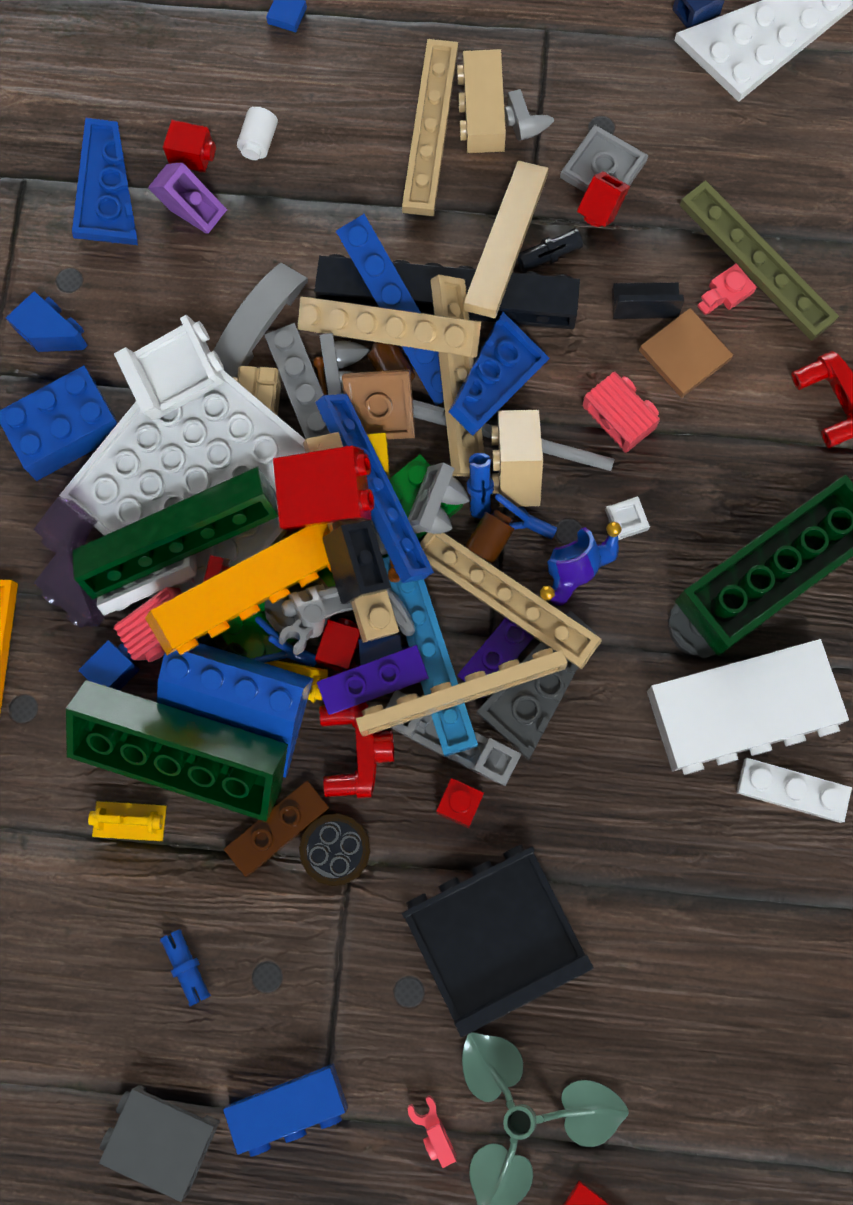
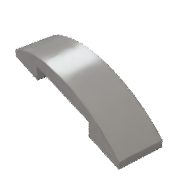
M280 263L254 287L228 323L214 349L226 373L231 377H238V368L240 366H248L254 357L252 350L286 304L291 306L307 284V277Z
M396 690L386 708L397 705L396 700L406 696V694ZM431 714L391 727L402 735L444 757ZM474 732L478 742L477 747L445 757L485 778L506 786L522 754L492 738L488 739Z

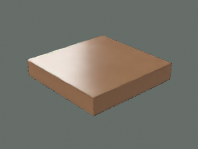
M691 308L656 333L639 348V352L681 398L727 364L733 357V354Z
M410 369L344 373L342 375L344 394L348 395L366 434L386 433L387 440L415 438L416 431Z

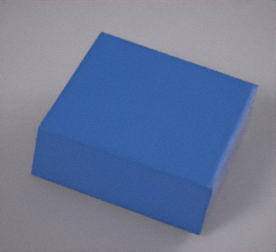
M274 0L266 16L267 23L296 33L307 9L306 0Z

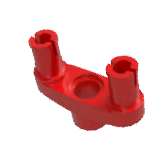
M830 351L819 356L816 362L791 373L792 381L798 390L823 379L829 381L847 416L846 420L821 431L822 439L828 448L853 438V372L836 352Z
M367 702L328 715L325 706L319 707L321 726L352 724L356 732L358 770H355V774L324 776L325 797L357 795V798L372 797L377 763L394 762L392 730L379 731L364 737L359 731L356 718L362 717V711L369 708Z

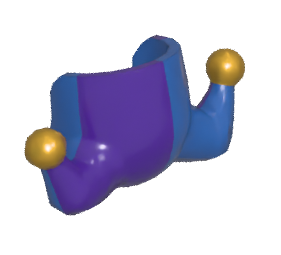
M611 522L607 525L608 537L601 544H597L592 532L584 527L577 532L578 539L576 541L555 548L550 559L547 561L548 572L554 579L553 586H543L540 590V597L545 601L549 600L555 606H563L570 599L576 588L594 578L600 567L615 561L619 553L618 535L622 531L620 524Z

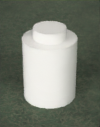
M251 107L247 111L237 141V147L242 155L250 160L262 159L268 154L278 123L277 117L269 110L261 107Z

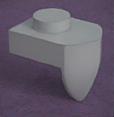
M521 89L508 92V104L504 107L505 121L507 126L513 127L518 141L540 134L554 122V118L548 115L530 116Z

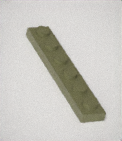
M706 180L682 198L680 207L737 263L747 276L811 341L837 321L839 315Z

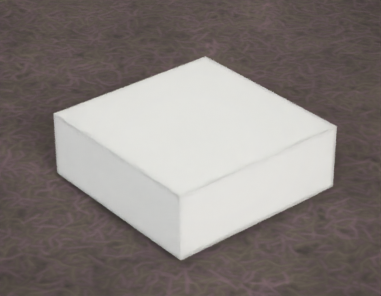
M638 496L606 506L605 511L609 522H617L621 526L622 531L618 535V540L649 530L650 526Z

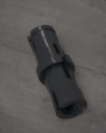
M574 228L555 238L550 239L546 237L542 239L541 244L519 253L517 262L522 272H527L546 262L552 264L558 261V257L582 248L583 241L581 235Z

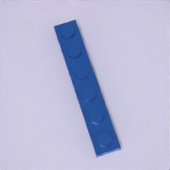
M365 214L336 230L337 235L379 307L421 313ZM402 346L435 406L442 404L444 398L439 352Z
M323 395L315 403L330 434L339 432L343 447L356 446L364 450V453L369 457L371 472L370 475H367L368 489H371L375 503L374 509L371 510V520L401 582L407 583L426 579L434 571L348 395Z

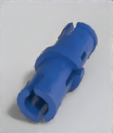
M475 453L469 458L470 478L467 481V492L470 494L471 515L481 519L485 512L489 514L492 512L491 494L494 491V481L490 477V456L485 453Z
M179 929L170 933L171 936L166 935L162 937L160 942L163 944L173 966V970H171L173 978H178L188 1000V1005L191 1007L200 1002L194 988L201 1001L209 998L211 994L208 992L197 968L200 963L197 958L193 959L183 937L182 930Z

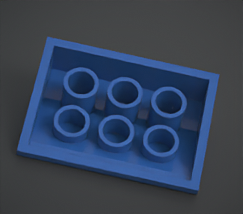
M199 643L197 647L181 656L177 650L169 655L164 653L158 678L157 703L288 744L283 775L286 778L313 678Z

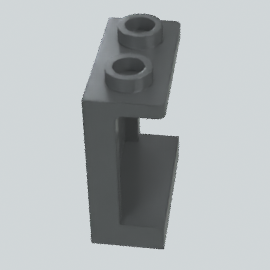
M138 1085L131 1092L126 1091L117 1106L116 1113L120 1114L115 1128L110 1127L103 1137L99 1149L104 1151L99 1164L182 1202L192 1188L220 1121L209 1115L201 1118L145 1092L147 1088Z

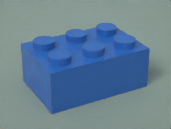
M85 366L70 372L0 410L1 427L23 468L36 481L97 449L118 424L103 394Z

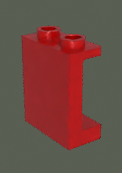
M351 445L273 458L280 529L299 531L306 526L354 519L371 520V510L374 509L375 503L371 489H368L367 475H370L371 465L369 457L364 453V450Z

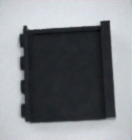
M522 844L503 853L505 861L492 866L489 860L471 869L473 877L460 883L458 877H455L438 886L440 894L428 899L424 893L406 902L408 910L404 911L402 915L406 919L449 1009L460 1037L594 969L588 955L584 953L534 854L533 847L524 850Z

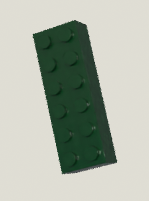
M846 474L686 588L675 600V603L717 656L721 655L853 558L852 481Z
M85 680L66 707L67 758L267 822L281 793L288 744Z

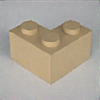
M539 410L498 411V425H491L492 446L498 445V450H493L492 452L493 471H498V473H492V480L494 481L493 494H501L517 507L540 506L543 452Z

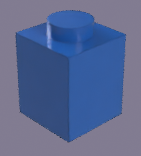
M108 640L78 671L88 681L120 691L137 674L140 668L133 662L134 660L131 659V655L127 652V648L124 647L123 643L117 647Z

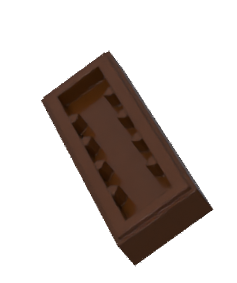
M306 781L272 809L267 822L258 820L225 847L224 851L242 874L248 877L330 808L309 781Z

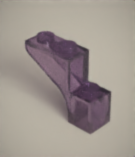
M57 497L34 528L43 537L41 540L42 544L56 553L34 584L43 591L41 595L46 601L52 605L61 606L68 612L66 615L67 619L81 628L84 626L99 627L105 615L97 607V598L92 600L74 580L72 550L85 545L90 531L98 521L73 500Z

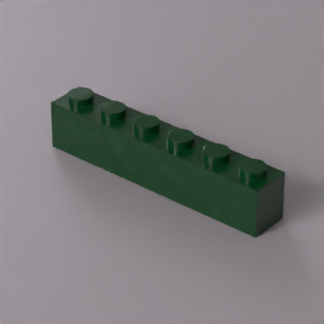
M258 466L72 550L74 580L93 600L279 517L274 490Z

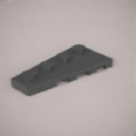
M569 611L566 614L568 617H570L571 619H573L574 621H576L577 623H579L580 625H582L583 627H585L586 629H588L596 635V632H594L572 611ZM540 642L522 663L533 660L532 655L549 647ZM567 660L565 670L493 693L480 707L477 714L529 761L578 667Z

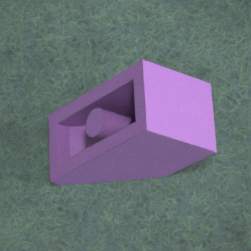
M184 163L166 164L148 187L171 212L204 233H209L227 211L223 204Z

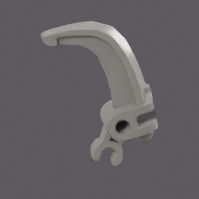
M323 584L289 594V599L281 604V609L284 616H294L295 623L282 629L279 643L283 645L288 638H297L299 642L293 647V654L297 656L304 651L306 641L309 638L321 635L324 629L325 618L353 610L351 602L341 604L336 586L325 588ZM387 590L395 619L401 632L406 636L413 635L415 626L405 605L398 595L391 590Z

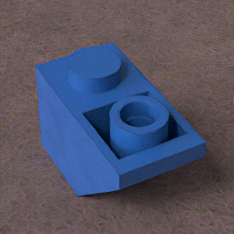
M35 291L6 317L14 330L37 352L84 350L88 346L81 336L84 332L82 327L71 317L65 320L60 315L62 310L50 297L44 300Z

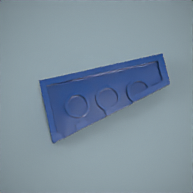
M85 118L72 227L73 238L138 245L118 122Z
M502 312L492 327L448 412L474 436L550 358Z

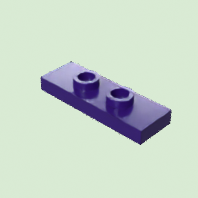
M505 618L457 674V678L464 683V677L469 674L485 671V674L488 675L499 671V665L518 659L535 637Z
M414 645L319 680L317 685L328 715L424 681L429 679L418 646Z

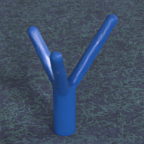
M496 494L495 499L523 520L510 523L509 526L514 529L528 528L544 537L553 539L557 527L530 515L524 507H517L501 494Z
M260 616L255 618L256 623L270 635L268 637L269 642L281 649L282 652L250 659L267 663L288 658L310 667L316 665V654L304 650L296 656L293 654V645H290L287 641L281 645L279 643L280 635Z

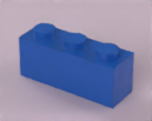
M331 1064L233 1102L225 1107L223 1111L237 1155L248 1151L250 1157L270 1150V1142L284 1137L286 1143L292 1142L307 1135L306 1128L319 1123L321 1129L341 1122V1114L346 1113L348 1105L335 1066Z

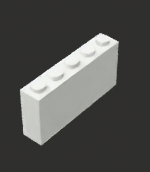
M821 639L652 685L647 690L671 770L673 772L682 769L684 775L704 770L703 763L716 760L718 766L739 760L737 753L750 750L751 756L772 751L771 744L784 741L785 747L806 741L805 734L817 731L819 737L837 733L840 731L838 725L849 721Z

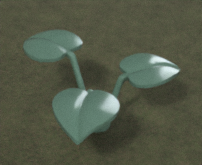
M475 1032L467 1035L462 1053L463 1074L466 1084L472 1094L484 1102L496 1100L503 1092L506 1106L509 1109L504 1116L503 1125L506 1133L511 1137L509 1150L501 1144L491 1143L480 1148L474 1154L470 1164L469 1175L477 1205H517L527 1195L533 1182V1167L526 1157L515 1155L518 1140L529 1137L536 1129L537 1124L566 1117L564 1127L569 1138L578 1145L595 1147L610 1139L629 1114L626 1104L610 1088L591 1080H580L571 1083L563 1090L561 1099L565 1110L536 1115L530 1106L525 1104L516 1105L508 1088L516 1085L523 1075V1059L517 1047L510 1041L497 1036Z

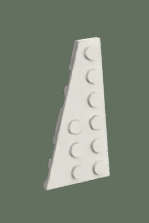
M761 0L677 32L674 41L739 102L853 9V0Z

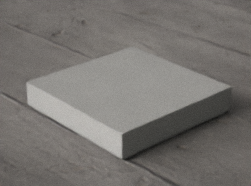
M594 125L561 171L560 178L585 193L593 176L602 171L630 186L647 162L648 155Z

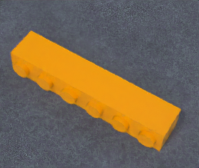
M328 525L307 526L150 610L145 619L166 655L177 650L181 656L197 647L199 643L196 639L209 633L210 637L213 638L230 628L228 624L230 620L240 616L242 621L261 611L258 606L259 604L268 599L272 604L282 600L291 594L288 588L297 583L300 584L301 588L309 585L320 578L317 572L326 567L332 572L323 544V537L330 533Z

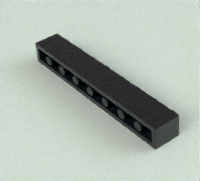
M340 254L319 255L314 289L316 298L379 307L351 258H346ZM395 260L392 262L420 312L434 315L431 289L432 278L437 275L465 279L467 294L476 269L470 266L454 268L443 267L438 263L421 265L410 264L405 260ZM531 271L522 274L512 273L496 318L469 312V320L496 322L497 318L504 312L515 324L574 329L578 310L580 279L564 274L543 276Z

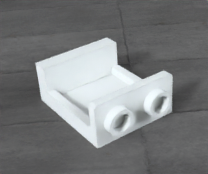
M187 315L180 318L182 326L141 349L132 352L125 347L114 353L142 414L153 420L165 416L225 382L220 372L224 369V366L214 350L210 352L206 343L210 339L206 329L200 321L194 322Z

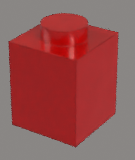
M171 120L163 150L169 164L184 163L188 169L206 172L208 162L214 159L216 144L212 141L208 127Z
M602 171L593 176L577 212L584 216V220L588 224L595 227H606L614 221L630 186Z
M338 618L337 622L327 621L315 657L319 666L339 672H344L354 667L359 652L358 639H362L357 623L343 618Z
M451 778L436 813L469 829L484 792Z

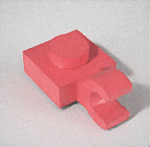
M736 263L711 280L708 286L711 290L701 296L703 301L697 307L704 315L709 314L722 303L730 310L751 296L757 286Z
M428 1095L426 1102L429 1106V1112L425 1115H419L415 1111L413 1104L408 1105V1115L415 1124L426 1128L428 1137L423 1139L426 1150L431 1160L438 1159L441 1167L444 1168L456 1162V1153L437 1114L436 1102L432 1096Z

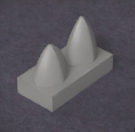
M333 333L319 335L328 395L344 394L342 375L353 372L339 371V369L358 362L369 352V349L356 342L334 341Z
M444 462L429 466L408 517L415 533L441 534L452 529L451 521L444 509L440 507L441 503L459 505L470 501L462 484L452 476L455 468Z

